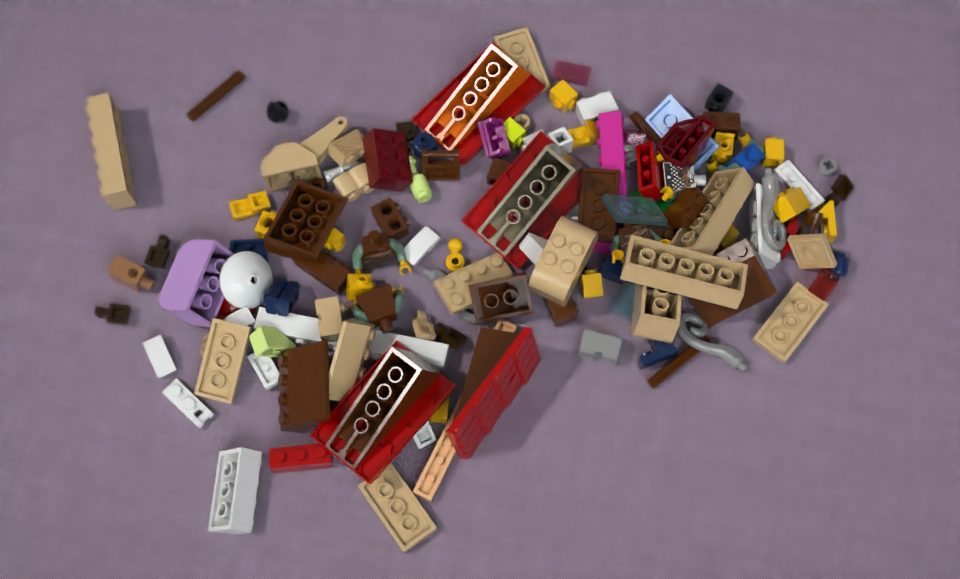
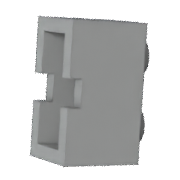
M584 329L578 357L589 360L597 357L601 358L600 362L616 366L622 338L612 333L607 335L599 333L596 329Z

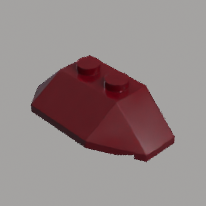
M699 115L695 119H687L675 123L659 141L656 148L665 161L688 171L705 150L717 122Z

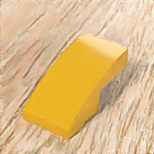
M266 191L251 193L247 195V198L229 202V208L234 221L257 215L271 208Z

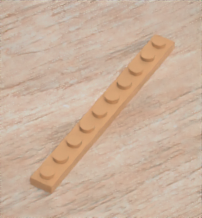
M499 319L494 329L515 333L517 326ZM461 396L413 490V494L430 502L456 453L445 431L455 420Z

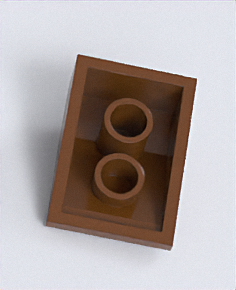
M527 272L469 285L476 324L534 313Z

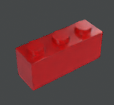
M653 141L636 146L638 188L648 203L662 199L664 195L660 193L664 188L662 161L660 162L656 159L659 153H657L658 149Z
M319 443L269 448L270 469L273 473L334 467L333 454Z

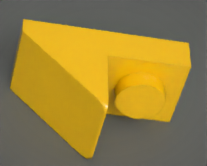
M588 119L585 120L584 126L567 130L574 140L572 149L597 143V138L600 137V131H597L596 122Z
M829 201L819 212L823 213L822 218H825L824 233L828 242L832 243L837 236L834 201Z

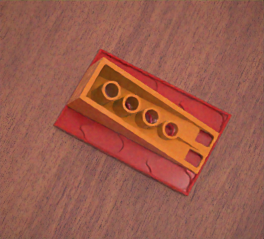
M492 42L411 120L424 132L432 134L436 142L444 150L460 149V164L465 166L483 148L477 122L496 117V119L502 118L504 122L509 117L514 119L546 86L497 44Z

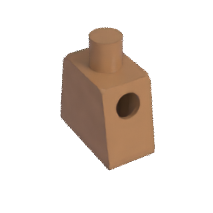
M118 254L107 270L112 281L136 292H140L142 287L151 291L156 282L148 278L146 269Z

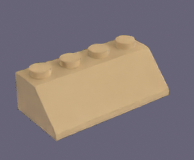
M355 318L343 321L329 371V400L341 401L365 375L366 368H364V363L370 357L371 349H369L371 341L373 342L376 335V330H374L375 324Z

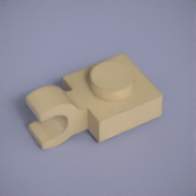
M417 310L418 317L411 318L416 338L433 341L436 338L432 323L427 321L424 311Z

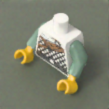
M657 150L659 155L656 156V159L661 162L664 158ZM664 160L662 166L664 188L660 193L664 194L662 200L665 203L675 202V197L682 188L706 186V175H695L693 165L687 171Z

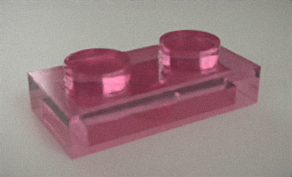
M557 60L552 79L588 86L592 67Z
M624 130L625 140L630 145H641V142H646V134L642 130Z

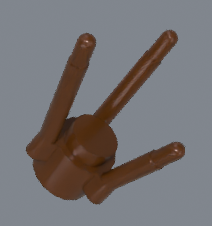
M808 211L807 215H803L802 223L796 235H801L806 223L807 227H811L810 234H814L815 228L818 227L820 234H823L825 218H822L823 213Z

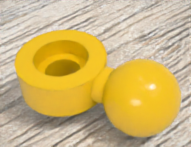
M452 238L448 242V249L451 251V254L446 258V267L450 272L464 268L465 265L463 256L459 254L463 248V243L458 238ZM457 259L459 263L454 265L452 260Z

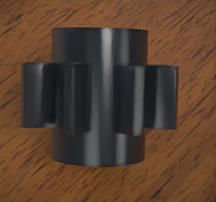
M271 101L266 110L268 119L274 123H278L280 120L284 123L289 117L288 106L282 101H276V103Z

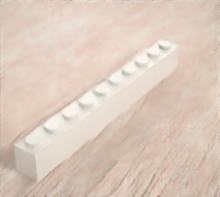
M259 307L254 330L262 325L276 327L299 346L322 341L318 322L321 321L318 318L289 313L287 317L280 316L277 313L274 315L265 311L266 308ZM376 330L375 338L369 345L372 360L378 361L395 341H399L436 370L445 372L449 344L394 333L383 334L382 331ZM338 340L328 342V349H332L335 352Z

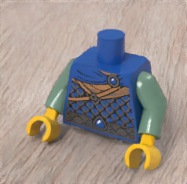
M745 131L743 132L745 136H738V139L742 146L747 147L725 165L718 166L715 158L710 159L711 163H706L707 169L710 173L742 167L749 171L765 157L763 154L764 147L754 139H751L748 132Z

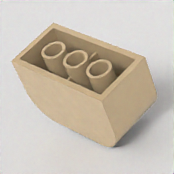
M561 216L533 270L529 281L530 291L565 307L598 241L599 232L565 216Z
M636 283L631 336L672 343L680 325L682 295Z

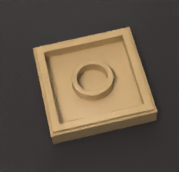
M825 233L789 235L787 241L799 269L836 267L837 262Z

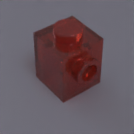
M821 269L808 286V291L822 301H825L838 284L837 275L829 269L826 271Z

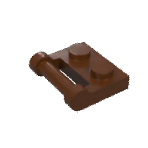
M422 149V168L426 179L460 180V149ZM428 158H454V161H428Z

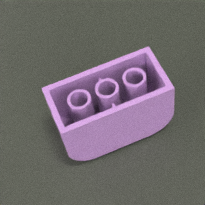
M194 239L184 244L178 251L159 297L160 305L192 326L211 327L212 319L217 317L224 300L219 285L220 271L224 262L234 253L215 240Z

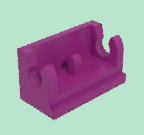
M496 117L477 122L487 158L493 160L494 157L501 158L512 154L502 118L496 119Z

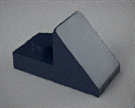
M650 340L649 344L653 353L647 351L641 354L637 365L642 370L676 357L679 351L676 347L665 342Z

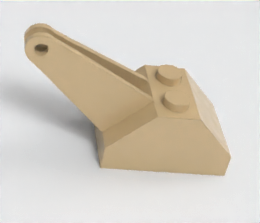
M342 116L337 117L300 144L283 142L280 145H276L260 166L268 191L292 187L296 180L310 183L315 178L323 179L320 165L328 155L329 143L342 137L348 129L347 119Z

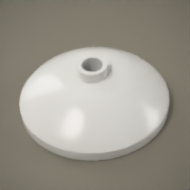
M242 251L233 254L224 262L219 275V285L224 298L231 305L237 308L247 306L248 309L261 305L264 295L269 294L270 286L273 285V274L268 262L261 255L251 251Z

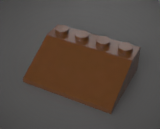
M296 180L263 238L265 250L282 257L317 260L348 198Z
M745 238L713 255L748 264L744 296L738 309L689 298L702 320L706 323L707 328H711L778 292L754 243Z
M323 340L291 348L281 353L278 357L280 370L278 385L280 386V395L278 397L280 415L278 422L280 424V431L303 433L330 419L328 341Z

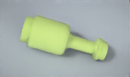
M409 156L413 183L409 186L414 198L419 203L427 202L432 198L431 188L426 176L418 174L415 167L416 159L413 156Z

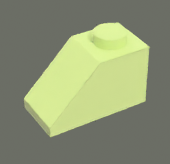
M262 325L249 335L256 357L278 358L284 351L297 347L276 327Z

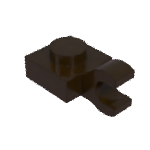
M396 123L397 132L405 133L408 153H411L410 141H413L415 138V123Z
M840 174L831 187L833 192L824 198L825 205L829 201H834V207H837L840 201L847 199L854 188L847 175Z
M160 234L157 245L150 246L144 262L146 265L160 269L165 268L170 255V251L167 248L171 240L168 239V236Z
M110 303L109 308L96 307L94 314L97 315V318H107L108 324L127 326L131 307L129 305Z
M440 322L434 325L439 330V332L434 330L436 339L441 338V341L449 344L450 348L457 351L466 343L467 337L453 328L448 329Z

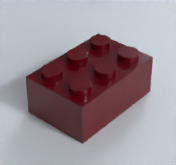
M372 128L362 138L369 188L402 192L413 183L405 133Z

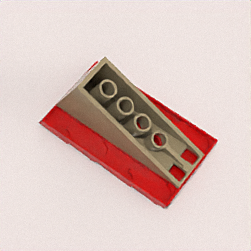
M540 131L461 221L519 270L529 259L519 248L526 235L532 233L547 239L553 232L560 217H566L580 201L582 168L585 167L544 132Z

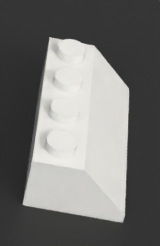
M756 183L749 198L750 241L754 243L765 268L774 269L776 264L780 262V251L772 250L763 236L761 212L764 190L762 184ZM773 210L771 214V221L773 219H778ZM775 233V234H773V235H774L775 239L777 240V239H778V234Z
M243 447L219 451L208 532L251 533L254 525L253 516L257 502L256 494L259 485L262 452Z

